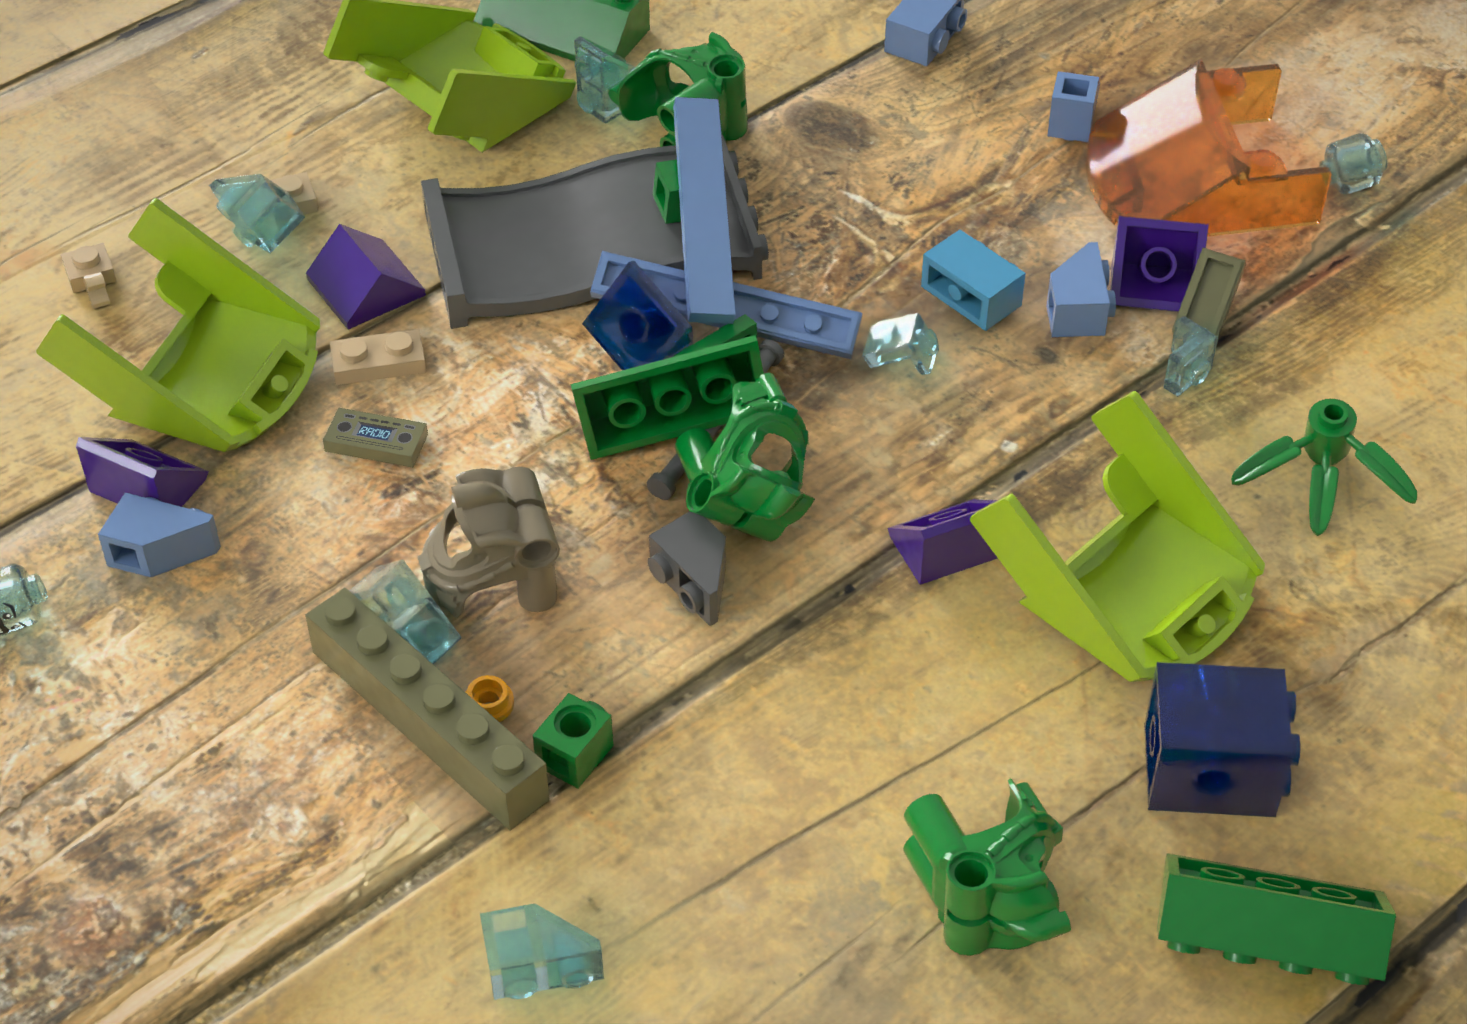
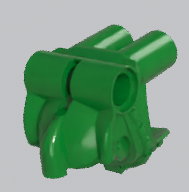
M711 32L709 35V43L680 49L662 50L660 48L651 51L620 83L608 90L610 99L618 105L622 116L626 120L639 121L651 116H658L662 126L669 132L660 139V147L676 145L673 110L675 97L718 99L721 135H723L725 142L743 137L748 129L746 73L743 57L730 46L724 37L714 32ZM672 62L681 68L694 84L689 86L671 81L669 73L670 63Z
M764 373L756 382H738L734 384L732 411L726 426L715 442L708 431L701 428H693L685 431L678 437L675 443V450L690 482L686 494V505L690 512L723 525L731 526L736 530L759 539L772 542L782 535L788 525L798 521L805 515L815 498L800 491L804 485L802 481L807 444L809 445L806 425L798 414V410L787 402L775 376L772 373ZM768 433L779 435L791 444L792 457L781 471H770L754 464L751 459L752 454L760 446L764 436Z
M1011 778L1008 780L1010 796L1006 808L1005 822L979 833L965 835L945 801L938 794H927L916 799L907 807L904 813V820L913 835L904 844L903 851L933 903L938 908V918L944 924L943 936L945 943L952 951L960 955H977L989 948L1020 949L1071 931V924L1066 911L1059 912L1057 891L1044 873L1053 848L1062 842L1063 827L1047 813L1027 782L1015 784Z

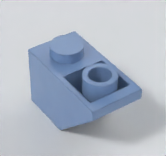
M902 0L886 19L884 52L928 66L938 53L942 54L953 34L960 32L964 27L967 19V9H964V0Z
M1058 71L1051 101L1048 137L1062 138L1068 141L1089 142L1100 89L1099 77Z
M1098 242L1087 243L1050 274L1046 307L1052 337L1105 336L1108 317L1115 316L1114 290H1107L1109 285L1108 260H1101Z
M124 493L98 533L108 567L147 577H154L217 554L221 547L212 514L205 513L196 508L188 509L161 502L156 498H145L129 493Z

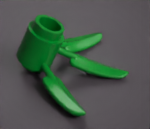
M1323 399L1311 407L1303 438L1293 442L1291 437L1283 436L1268 444L1246 459L1233 472L1231 478L1232 485L1245 484L1299 457L1302 452L1301 448L1304 447L1309 458L1317 463L1312 467L1309 494L1310 527L1316 536L1323 534L1329 525L1337 493L1339 470L1337 467H1330V465L1337 464L1349 454L1351 446L1356 450L1355 457L1403 500L1415 504L1417 500V490L1401 466L1377 443L1368 442L1366 445H1363L1354 437L1357 423L1356 413L1349 404L1338 399Z

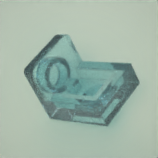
M919 313L892 320L885 319L871 325L862 356L870 368L910 358L919 373L926 375L932 371L935 356L939 351V343L935 332L932 329H928Z
M1185 316L1178 319L1175 324L1171 345L1173 353L1169 355L1163 387L1177 397L1192 385L1197 386L1201 384L1212 369L1218 341L1216 335Z

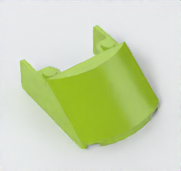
M343 0L323 51V55L331 60L358 62L365 67L364 73L367 76L386 83L432 116L428 125V131L434 135L453 136L460 140H465L482 153L571 98L576 86L574 79H563L566 70L545 52L497 23L489 27L474 22L476 13L464 8L397 0Z
M154 198L128 237L164 264L156 275L155 289L167 304L183 315L145 367L140 370L70 318L61 314L37 348L36 353L113 409L108 414L109 417L227 452L250 443L263 435L284 416L298 399L311 376L317 359L318 350H315L316 333L320 329V319L162 201Z
M1133 391L1091 416L1093 423L1118 455L1105 468L1102 479L1108 497L1120 511V514L1065 562L1013 494H1009L984 507L970 517V521L1026 595L1019 603L1129 682L1156 679L1183 670L1199 662L1223 644L1242 622L1255 599L1251 594L1256 578L1263 574L1265 568L1264 561L1139 393Z

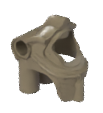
M512 467L503 471L487 468L473 469L457 474L456 480L458 485L451 487L453 493L451 495L452 504L446 509L443 519L430 531L422 554L417 556L423 573L427 604L432 608L445 607L454 617L458 618L463 613L466 599L473 593L516 580L518 600L524 609L531 612H543L550 609L557 601L555 560L559 556L560 548L535 473L526 467ZM460 525L472 546L468 551L449 557L447 554L449 534L456 526Z

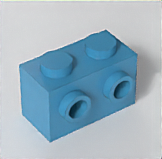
M959 229L923 254L921 287L987 331L1022 306L1026 273L1015 264L1008 262L987 248L982 242L975 240Z

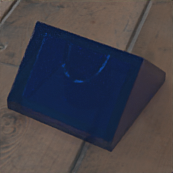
M635 261L628 262L582 323L621 370L674 357L675 354L693 344L692 326Z

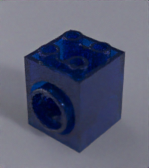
M1157 662L1144 723L1148 810L1276 817L1281 797H1289L1290 766H1298L1301 750L1299 734L1291 733L1290 723L1294 722L1296 715L1295 691H1287L1285 669Z

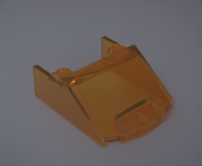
M1201 58L1097 120L1089 136L1086 173L1094 199L1108 220L1113 225L1118 224L1119 216L1209 224L1207 237L1319 224L1332 176L1329 168L1317 167L1288 171L1282 159L1272 151L1259 149L1244 152L1232 125L1264 122L1272 119L1282 73L1278 64L1207 71Z

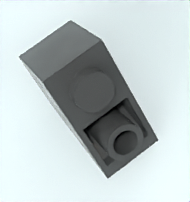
M689 511L649 535L650 558H648V566L658 582L662 584L667 583L678 594L681 603L690 613H697L709 626H712L718 622L726 571V536L707 518Z

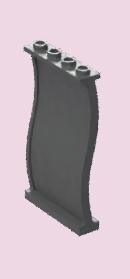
M721 135L732 270H749L753 280L762 279V261L769 258L767 240L764 234L758 235L757 212L754 205L748 206L747 184L745 178H738L739 167L735 151H728L725 139ZM676 145L645 148L616 154L541 179L512 185L485 188H441L438 178L422 180L425 216L450 328L468 326V318L500 317L541 313L597 299L591 297L590 291L602 251L684 270L681 222L665 224L652 195L656 162L676 160Z

